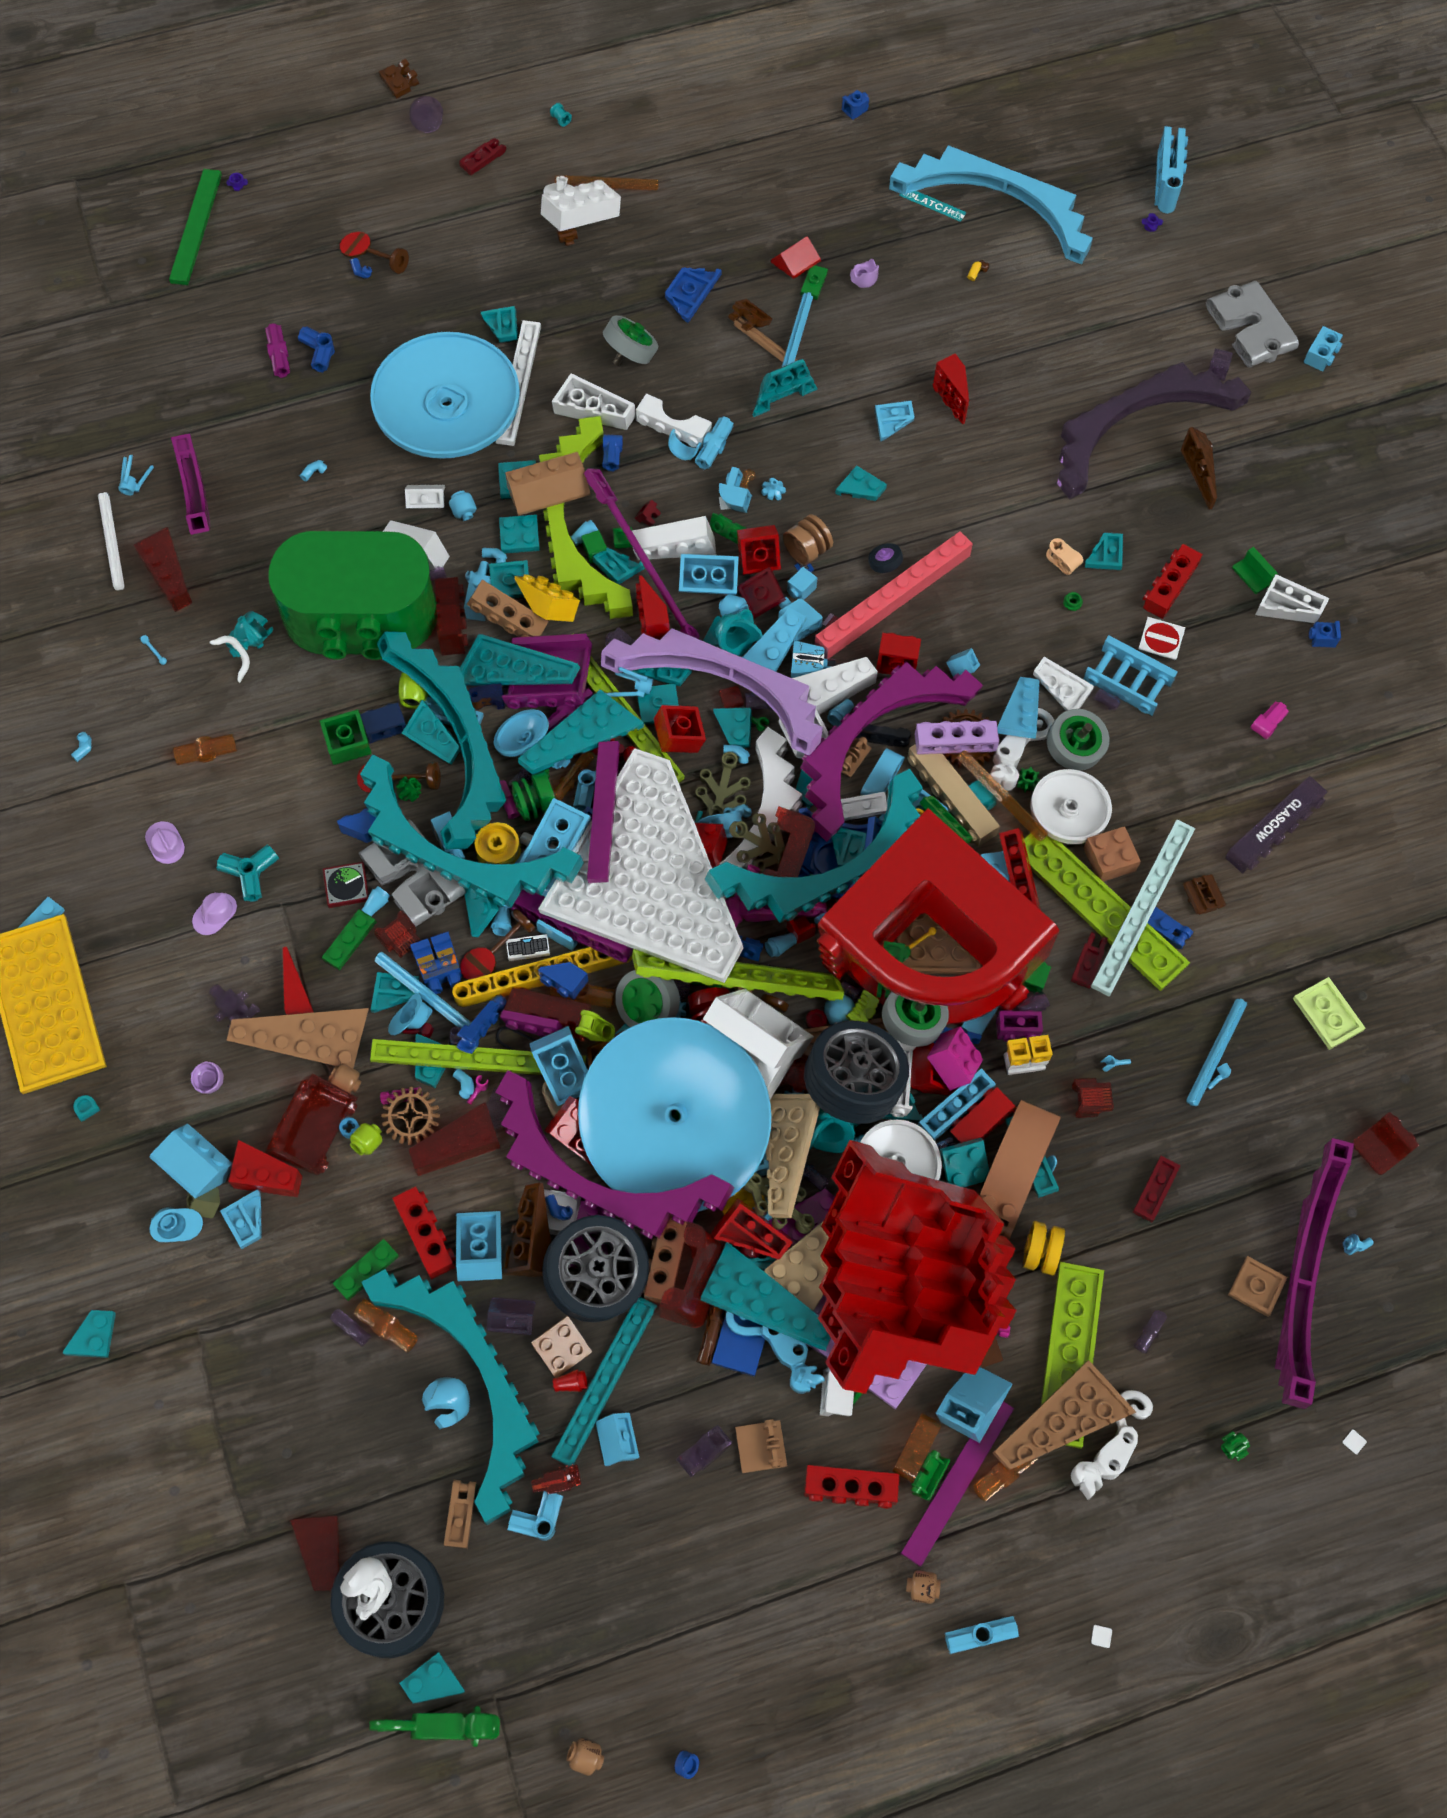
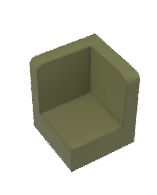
M216 1187L196 1199L189 1193L186 1198L187 1208L197 1211L201 1217L213 1218L220 1205L219 1188Z

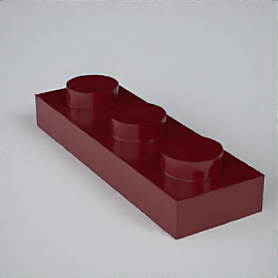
M1160 1156L1132 1213L1152 1223L1181 1165Z

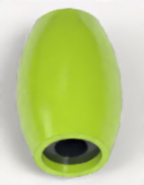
M402 672L399 681L400 703L408 709H417L422 700L426 701L429 694L407 674Z

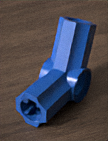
M307 326L302 327L298 340L315 349L311 367L317 372L324 373L325 370H328L330 358L335 352L332 337L328 333H319Z

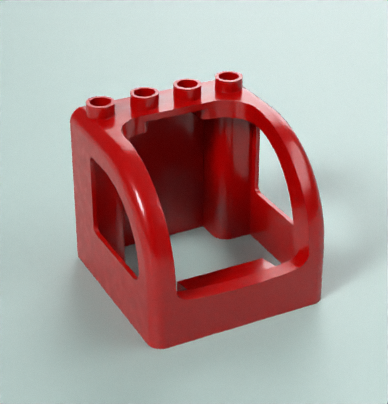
M928 808L821 918L818 923L820 937L816 941L820 945L818 950L821 953L819 957L823 960L821 962L822 965L838 980L847 973L865 991L875 997L877 996L879 982L890 990V993L892 991L906 999L923 1004L948 1006L949 1018L947 1025H952L982 1017L1003 1004L1049 957L1060 930L1047 915ZM926 914L976 959L982 967L971 973L954 977L927 975L899 962L883 948L884 941L894 942L919 915ZM882 990V996L878 998L882 1006L887 1000L885 999L886 990Z

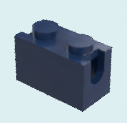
M390 703L382 708L371 709L360 714L369 743L401 734L406 727L399 703Z

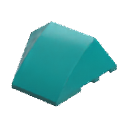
M803 359L769 372L764 376L752 414L753 417L769 411L770 403L799 391L801 396L818 390Z

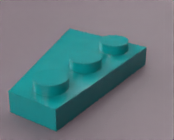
M422 700L402 734L452 765L461 750V746L428 704Z

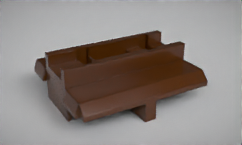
M1212 874L1203 875L1196 879L1193 878V880L1182 884L1189 898L1188 902H1191L1196 915L1225 907L1226 902Z

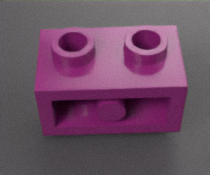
M999 1011L996 1019L997 1039H1003L1004 1042H1007L1008 1040L1027 1038L1028 1041L1029 1037L1041 1036L1043 1032L1042 1011Z

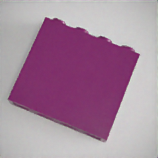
M587 634L512 638V644L578 663L580 669L572 684L509 685L508 695H502V699L508 708L583 705L592 643Z

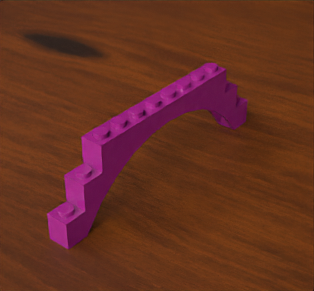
M908 662L903 666L898 665L891 672L892 676L889 679L885 677L878 685L880 688L870 691L864 703L860 701L854 707V712L851 715L848 713L841 720L842 724L839 727L835 725L828 732L829 736L826 739L821 738L820 744L810 756L805 754L802 757L804 761L800 768L813 779L806 787L808 791L805 797L818 808L811 816L813 820L809 826L826 842L841 829L845 822L840 798L841 772L846 753L862 729L883 714L915 703L944 702L966 706L983 686L967 670L961 675L957 673L951 679L937 666L931 671L927 669L921 675Z
M507 1070L495 1092L501 1097V1102L511 1106L501 1123L506 1128L505 1133L516 1138L506 1158L512 1161L511 1166L521 1171L523 1167L530 1170V1176L538 1180L541 1177L547 1179V1185L557 1190L560 1187L566 1189V1195L576 1200L578 1196L585 1199V1205L596 1209L597 1206L604 1209L602 1214L612 1218L617 1216L623 1219L622 1222L633 1229L634 1226L640 1228V1234L650 1239L653 1236L660 1239L671 1216H673L671 1220L681 1225L684 1222L691 1225L703 1202L704 1207L714 1212L716 1208L723 1211L734 1190L730 1183L712 1174L685 1187L660 1193H630L612 1190L591 1182L573 1171L556 1154L544 1135L535 1111L532 1084L528 1080Z
M1331 1138L1324 1145L1321 1167L1314 1172L1311 1192L1303 1200L1275 1369L1281 1370L1278 1385L1284 1387L1282 1403L1302 1409L1312 1405L1316 1384L1311 1361V1322L1320 1260L1333 1210L1351 1165L1354 1147L1353 1143Z

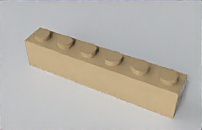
M916 744L909 748L908 762L912 767H916L921 779L924 782L927 781L931 786L933 794L942 800L943 804L949 808L948 812H951L954 818L973 837L971 842H975L979 847L998 834L1000 825L943 754H917Z

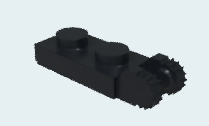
M869 724L862 729L856 739L865 737L867 742L905 747L909 745L911 732L902 727L896 730L887 726L881 727Z

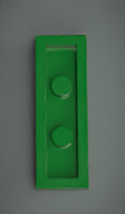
M934 796L924 797L919 804L923 807V811L929 808L967 844L970 843L973 837Z
M358 909L322 956V960L340 971L377 923L376 920Z
M383 1239L339 1277L333 1285L349 1301L364 1288L361 1283L362 1281L386 1269L399 1255Z

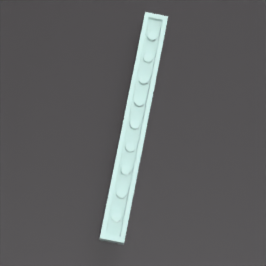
M1176 820L1091 988L1110 997L1195 830L1194 827Z

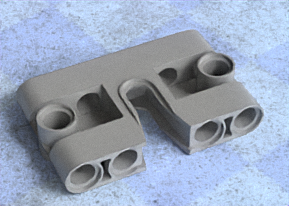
M1252 281L1242 286L1232 285L1228 288L1227 292L1206 300L1207 310L1222 331L1252 324L1236 334V341L1232 344L1247 367H1252L1262 362H1274L1278 355L1298 348V338L1257 281Z
M410 819L407 820V821L409 822V824H410L422 837H424V836L422 835V833L418 830V828L414 825V823H413ZM372 843L358 853L381 886L403 877L410 871H416L414 875L406 879L391 894L395 899V904L414 928L433 915L442 914L446 906L466 894L465 889L458 884V881L454 879L449 881L442 877L440 872L436 870L431 872L424 868L422 863L418 861L413 863L406 858V855L402 853L397 855L384 844L379 846ZM433 901H440L437 905H431Z

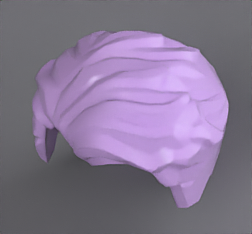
M873 259L855 265L850 273L851 281L860 288L873 286L878 279L879 265L876 266Z

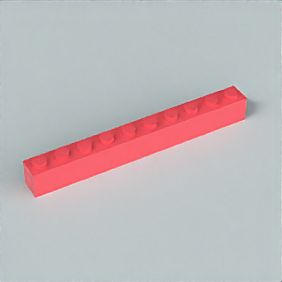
M958 532L815 635L814 645L825 648V659L831 658L970 557L973 543L963 533Z

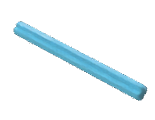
M810 292L804 293L802 296L782 367L795 361L813 299Z
M380 952L375 957L377 964L411 991L420 993L426 1003L460 1030L464 1025L469 1026L471 1024V1021L385 953Z
M1241 998L1235 1000L1186 1099V1102L1191 1106H1198L1247 1006V1002Z

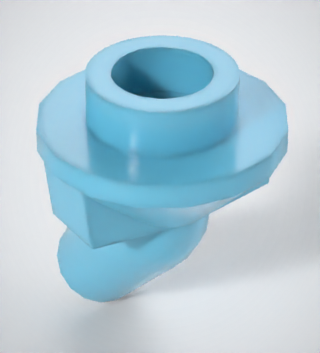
M1351 1234L1344 1239V1252L1347 1255H1352L1357 1251H1364L1372 1246L1374 1242L1369 1237L1360 1241L1358 1235Z

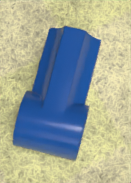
M603 435V468L607 471L614 472L619 469L620 452H622L623 446L622 435Z

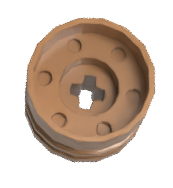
M809 514L798 522V525H794L783 533V542L786 549L799 564L804 566L817 559L818 554L821 555L833 547V538L829 529L820 518L813 514Z

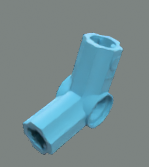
M588 769L579 773L573 808L582 812L587 806L591 808L595 791L596 771ZM586 780L592 781L588 784L583 783Z

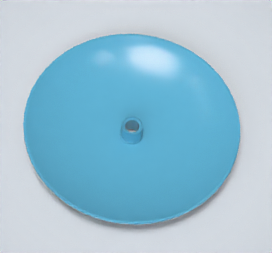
M675 1017L659 1018L637 1024L613 1038L596 1056L584 1078L580 1092L578 1120L583 1146L599 1176L613 1190L630 1193H660L685 1187L712 1174L734 1187L730 1196L732 1197L745 1186L758 1169L765 1155L771 1132V1103L764 1078L758 1066L742 1046L713 1026L697 1020ZM673 1109L680 1112V1120L672 1117ZM704 1202L702 1203L699 1211L708 1209L703 1206Z

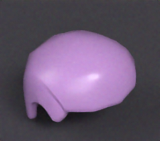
M202 1062L191 1073V1083L194 1089L200 1093L211 1094L219 1090L223 1084V1071L215 1063Z

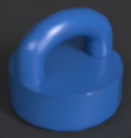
M681 1751L675 1761V1772L686 1779L694 1777L699 1768V1759L697 1755L691 1752Z

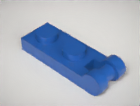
M1155 907L1147 922L1177 949H1182L1185 945L1184 941L1193 934L1189 927L1181 925L1157 907ZM1175 931V932H1177L1179 935H1178V936H1174V935H1173V932Z

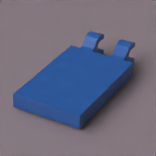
M734 1314V1320L740 1326L762 1327V1325L750 1320L743 1321L738 1315ZM725 1316L712 1364L755 1377L765 1339L762 1336H741L735 1334L728 1327Z

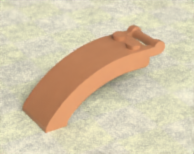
M1023 1100L1020 1101L979 1195L999 1218L1009 1222L1008 1227L1003 1226L1000 1233L1008 1240L1011 1238L1061 1119V1116Z

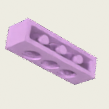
M964 720L952 723L943 721L941 723L922 722L917 724L915 730L917 754L996 752L999 744L997 721L981 720L979 722H970Z

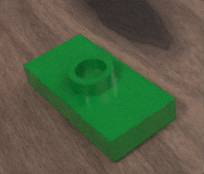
M815 265L811 267L801 289L800 296L810 292L813 299L818 300L828 274V269Z

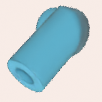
M322 460L310 463L302 471L300 478L308 481L316 470L319 473H323L327 469V465Z
M482 548L483 558H496V563L506 562L507 556L497 548Z
M81 732L77 735L79 748L71 754L77 762L91 751L92 739L86 732Z
M724 745L723 754L733 752L739 756V763L746 764L749 762L748 757H750V754L739 745Z
M745 804L734 808H725L723 811L724 814L736 810H744V818H748L752 814L751 808Z
M457 1069L453 1073V1077L461 1083L459 1095L464 1099H468L474 1092V1081L464 1071Z

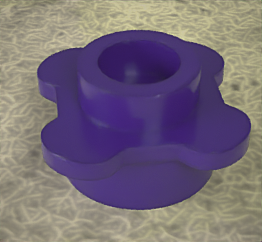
M240 173L231 174L229 180H227V185L233 187L234 191H240L244 185L248 184V180L244 179Z
M1150 213L1147 218L1142 219V224L1147 231L1154 232L1158 229V226L1163 224V220L1158 219L1154 213Z

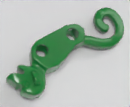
M475 1706L473 1713L468 1714L413 1713L412 1721L370 1720L369 1730L378 1732L411 1731V1739L414 1740L471 1739L472 1746L477 1747L479 1740H494L499 1736L500 1718L495 1714L480 1713V1706Z

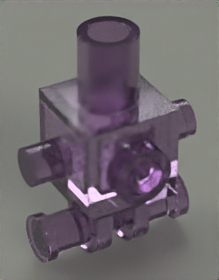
M219 984L214 985L209 991L217 1000L214 1003L219 1012L214 1017L219 1022L225 1017L230 1022L233 1019L252 1018L257 1012H260V1009L254 1003L249 1009L243 1001L249 996L244 991L236 995L231 989L226 992Z

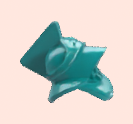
M744 609L735 614H725L722 618L720 616L715 617L703 641L741 657L750 649L753 642L761 639L763 634L754 624L751 611Z
M820 1108L809 1149L811 1150L814 1147L827 1152H844L849 1140L854 1141V1128L860 1124L844 1122L832 1117Z

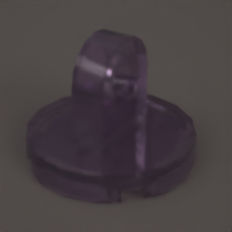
M420 96L411 104L409 111L410 120L417 130L430 133L440 127L443 121V108L437 99L430 96Z

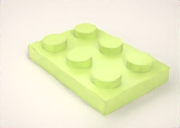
M1329 977L1295 995L1293 998L1329 1050L1366 1029Z

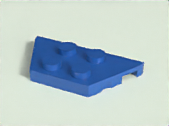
M682 268L666 290L665 298L685 322L689 323L720 278L722 270L716 269V272H706L705 268Z

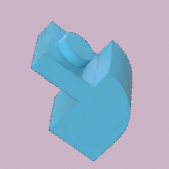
M732 467L731 472L727 474L726 484H719V493L729 508L747 513L752 495L748 489L740 487L743 477L740 469Z

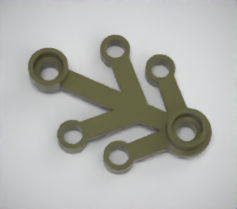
M726 752L722 756V766L724 769L719 786L713 779L710 770L703 769L700 772V780L707 783L716 796L714 804L707 795L705 787L700 786L696 788V798L702 800L707 807L706 816H711L714 813L723 814L725 808H734L742 804L746 805V797L744 795H737L733 801L723 805L724 799L740 790L747 791L751 786L750 779L742 777L739 782L728 787L731 771L737 766L738 757L733 752ZM727 761H732L733 763H732V764H727L726 762H727ZM703 774H708L709 777H708V778H704L702 775H703ZM742 782H747L748 785H747V786H743V785H741V783H742ZM703 791L705 794L699 795L698 792ZM741 799L744 802L738 803L737 800Z
M760 813L754 814L752 822L758 826L761 838L748 831L745 822L734 821L730 825L729 832L733 837L745 838L758 846L748 851L740 850L737 853V860L739 862L747 863L750 859L766 852L771 853L772 856L764 860L755 859L752 862V865L758 867L757 865L760 862V872L775 863L785 866L791 862L793 852L789 847L784 846L781 825L779 823L771 822L767 827L766 816ZM769 833L774 835L776 846L771 844Z
M754 1173L743 1188L747 1192L752 1193L756 1214L764 1216L768 1212V1203L762 1200V1195L768 1201L769 1178H762L759 1174ZM799 1187L798 1193L801 1196L797 1194L796 1202H801L806 1197V1191ZM794 1208L792 1218L796 1220V1229L803 1234L809 1233L814 1227V1218L810 1214H801ZM772 1217V1225L776 1229H782L787 1223L786 1218Z

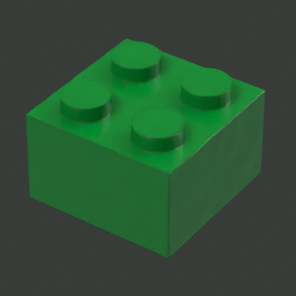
M359 710L319 720L333 765L372 754Z

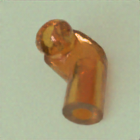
M746 469L742 473L743 477L740 487L749 490L748 482L749 480L753 481L756 474L753 470Z

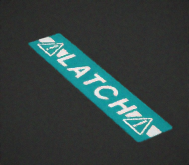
M918 191L906 195L900 193L899 195L960 222L966 214L965 211Z

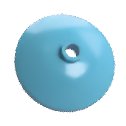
M535 709L524 710L514 714L497 730L494 737L496 750L501 755L508 757L523 755L546 735L549 727L547 717L543 712Z

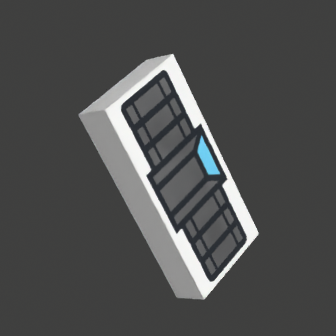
M547 934L508 939L506 941L509 961L550 956Z

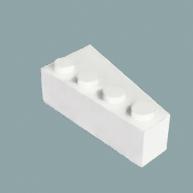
M572 373L552 400L554 414L576 419L601 416L602 425L627 430L636 417L634 403Z
M706 516L632 531L648 559L680 558L681 554L716 555L715 537ZM633 549L637 559L640 560L635 550Z
M864 657L792 679L809 685L807 703L816 706V710L820 715L845 699L875 684L878 671L869 659Z

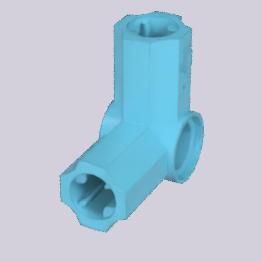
M544 1491L537 1516L513 1510L509 1520L508 1531L535 1537L542 1541L551 1539L555 1534V1526L563 1496ZM542 1523L550 1524V1531L545 1535L538 1533V1527Z

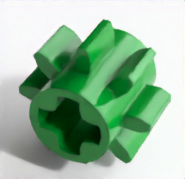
M1032 767L1029 769L1021 768L1017 788L1024 790V793L1030 790L1034 791L1040 781L1038 779L1039 772H1035Z
M405 776L398 781L399 784L396 785L398 788L396 792L400 799L403 801L410 799L411 802H414L419 798V794L422 792L420 791L421 784L417 779L410 778L408 780Z
M1234 1431L1222 1438L1225 1443L1221 1445V1449L1230 1460L1236 1458L1239 1461L1249 1454L1246 1449L1250 1447V1444L1242 1433L1239 1432L1235 1435Z

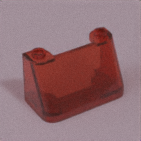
M778 806L775 815L778 817V826L783 831L790 833L777 872L765 869L759 874L774 877H798L815 831V823L812 818Z
M315 1074L303 1078L278 1124L265 1153L316 1176L320 1173L323 1174L329 1164L326 1161L327 1156L325 1155L339 1129L340 1122L348 1115L352 1116L357 1108L355 1103L358 1097Z
M687 1222L684 1231V1245L689 1246L692 1252L691 1258L694 1260L684 1290L678 1288L666 1290L662 1296L659 1309L660 1318L691 1328H698L705 1323L711 1304L701 1301V1295L721 1256L724 1245L718 1240L713 1239V1236L703 1227Z

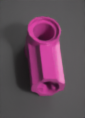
M1275 701L1263 715L1260 714L1250 728L1267 740L1275 731L1277 725L1288 714L1289 711L1286 705Z

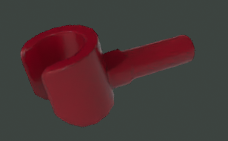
M424 1023L421 1029H405L403 1034H420L430 1038L434 1028H432L431 1024Z

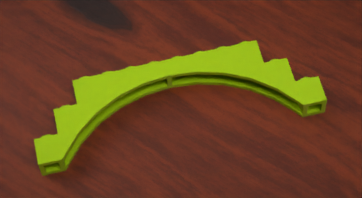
M601 416L580 418L579 426L576 427L577 435L559 437L560 444L556 445L557 453L539 455L540 462L578 452L583 463L593 451L603 444ZM565 503L547 507L546 510H543L545 521H549V525L546 526L547 537H551V541L548 542L549 553L554 554V557L550 558L552 569H556V574H553L554 583L560 585L562 590H579V597L584 599L585 606L604 603L605 612H609L610 619L633 616L630 590L604 577L590 566L576 549L568 534L564 519Z

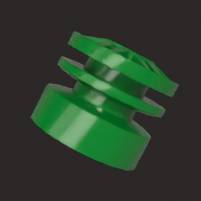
M545 771L531 775L532 785H528L525 778H521L523 788H520L516 780L511 782L514 803L525 822L530 821L528 811H531L534 819L538 818L537 808H541L545 814L552 799L555 798Z

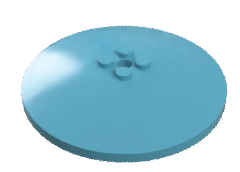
M437 332L419 336L396 348L384 359L377 369L370 392L373 414L383 433L404 450L430 458L461 457L489 446L509 428L517 413L520 400L518 377L506 355L484 339L458 332ZM444 402H451L448 406L443 405Z

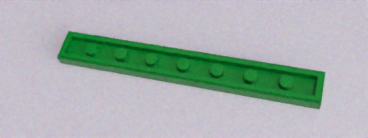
M203 169L169 278L172 284H189L222 177L219 170Z

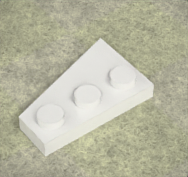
M1046 657L1041 660L1033 672V675L1040 679L1039 682L1066 711L1080 709L1094 688L1092 684Z

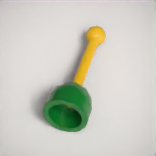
M930 927L927 933L909 946L905 945L903 962L910 957L911 948L928 936L936 934L934 927Z

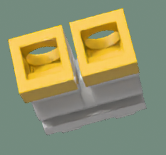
M1049 1036L1029 1037L1028 1041L1027 1038L1008 1040V1050L1003 1055L1007 1075L1045 1070V1065L1048 1064L1053 1055Z

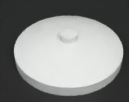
M1073 769L1057 770L1043 777L1036 785L1030 803L1031 813L1037 826L1050 838L1066 844L1086 843L1087 838L1101 834L1107 827L1112 813L1111 799L1105 787L1093 776Z
M888 1120L875 1125L862 1137L860 1143L871 1145L881 1157L902 1162L913 1174L935 1180L940 1179L942 1169L940 1151L933 1138L920 1126L905 1120Z

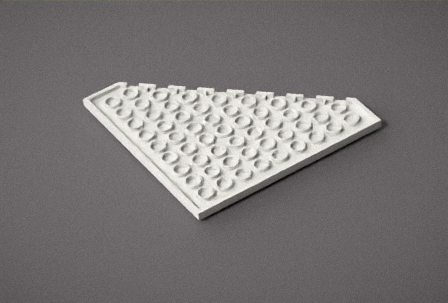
M634 748L617 776L609 882L588 883L587 881L591 820L573 852L581 855L584 862L572 884L567 881L563 883L556 879L538 910L546 916L725 983L743 950L741 939L724 897L717 899L705 881V877L708 871L712 869V866L670 760Z

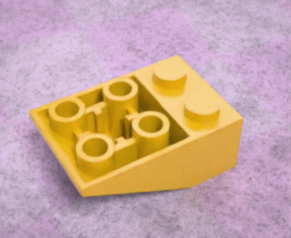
M524 574L523 577L515 576L514 579L533 613L545 620L574 621L580 600L575 598L572 592L562 590L560 585L548 582L549 579L543 576H538L537 578Z

